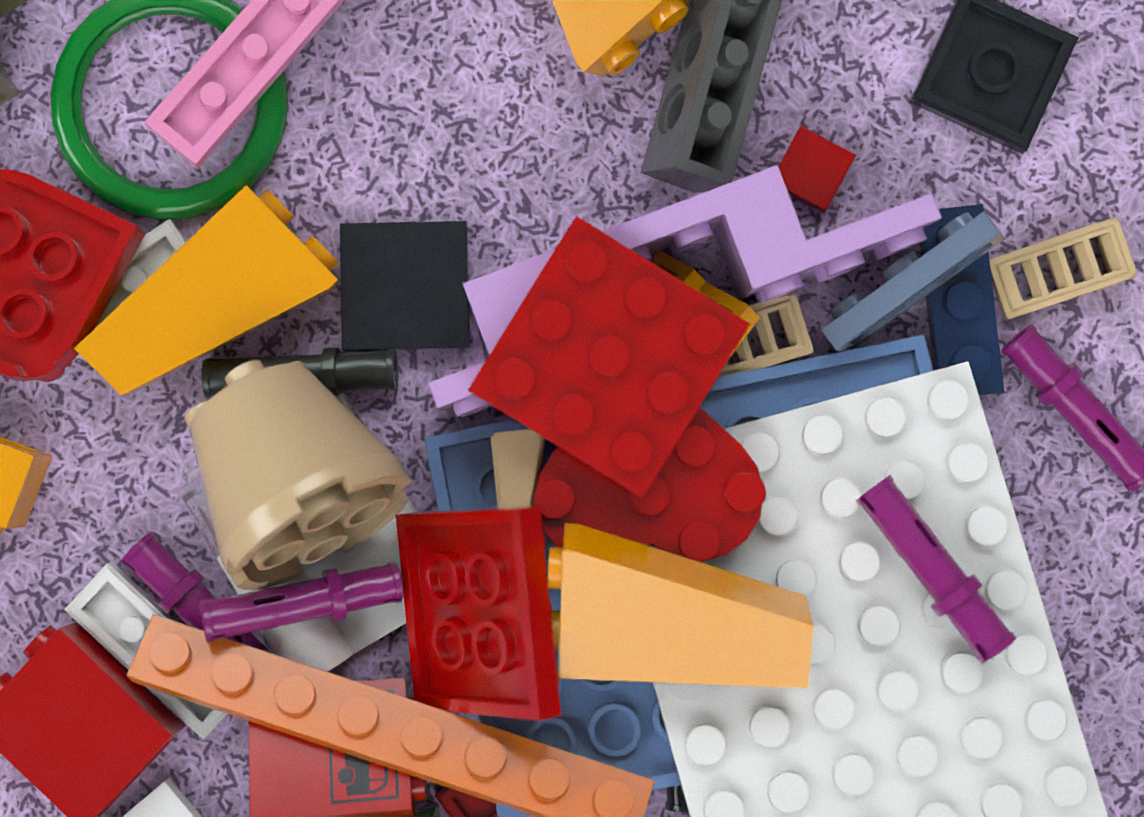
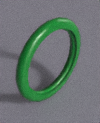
M109 0L92 11L70 35L56 63L50 92L52 126L61 154L77 178L102 201L131 215L156 220L189 219L223 208L246 185L251 188L267 170L282 141L288 113L287 80L284 71L257 101L252 132L237 157L227 168L209 180L186 188L160 189L140 185L120 175L101 158L89 139L83 121L81 95L86 72L98 50L113 34L132 22L150 16L172 14L197 18L224 32L243 10L237 3L231 0Z

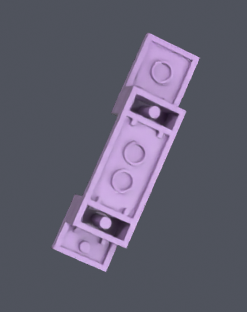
M778 165L603 230L602 232L645 259L651 260L650 254L668 247L672 257L699 249L708 244L707 239L713 236V231L739 300L755 295L757 303L762 302L764 304L803 287L801 277L814 273L819 284L853 271L854 267L865 263L862 254L874 251L877 261L907 251L913 248V245L927 240L924 229L942 217L933 194L930 193L806 240ZM555 249L463 283L489 355ZM485 362L429 382L428 385L436 407L444 411L454 409L456 416H461V418L493 407L468 391Z

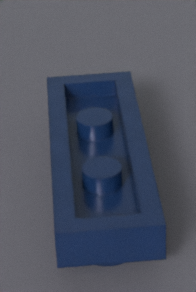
M983 204L938 209L942 218L924 229L927 240L920 242L921 257L941 243L936 234L945 225L966 212H969L974 219L984 211ZM988 251L926 296L934 371L968 361L978 395L1005 392Z

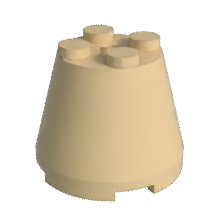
M259 360L243 363L227 374L225 378L227 387L214 395L210 400L190 409L184 417L191 432L219 555L236 587L241 589H262L301 577L304 572L300 563L310 564L319 561L341 548L344 554L350 552L385 527L395 518V515L400 513L409 501L403 488L412 483V480L401 461L301 361L279 364L264 368Z

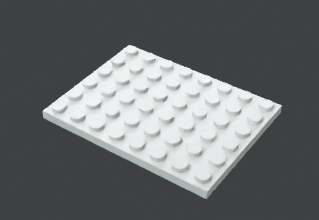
M969 362L725 428L744 447L758 466L760 478L766 488V496L762 503L760 519L748 539L726 556L713 558L701 563L806 595L814 627L808 688L653 682L690 817H1108ZM891 475L893 477L894 483L925 523L933 530L936 537L967 577L975 574L982 583V587L978 591L1009 631L1016 635V640L994 658L988 659L985 663H980L975 652L946 615L937 616L931 608L934 599L904 560L896 553L893 546L863 507L859 506L855 501L887 476Z

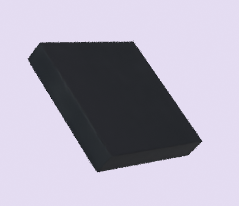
M955 0L909 103L1020 154H1024L1029 148L1079 37L998 0Z
M467 221L340 223L341 333L343 351L470 348L469 300L463 287V283L469 281Z

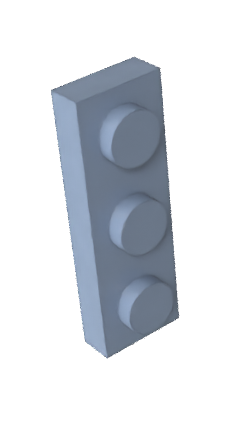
M984 211L974 219L969 212L958 216L936 234L941 243L919 258L915 252L905 255L883 272L882 275L887 282L867 297L860 290L836 305L830 312L835 320L821 329L835 350H852L1005 240V237Z

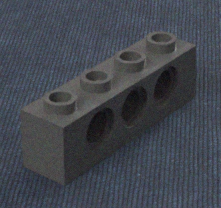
M690 0L687 3L689 10L681 24L640 173L693 193L710 191L733 181L782 0Z

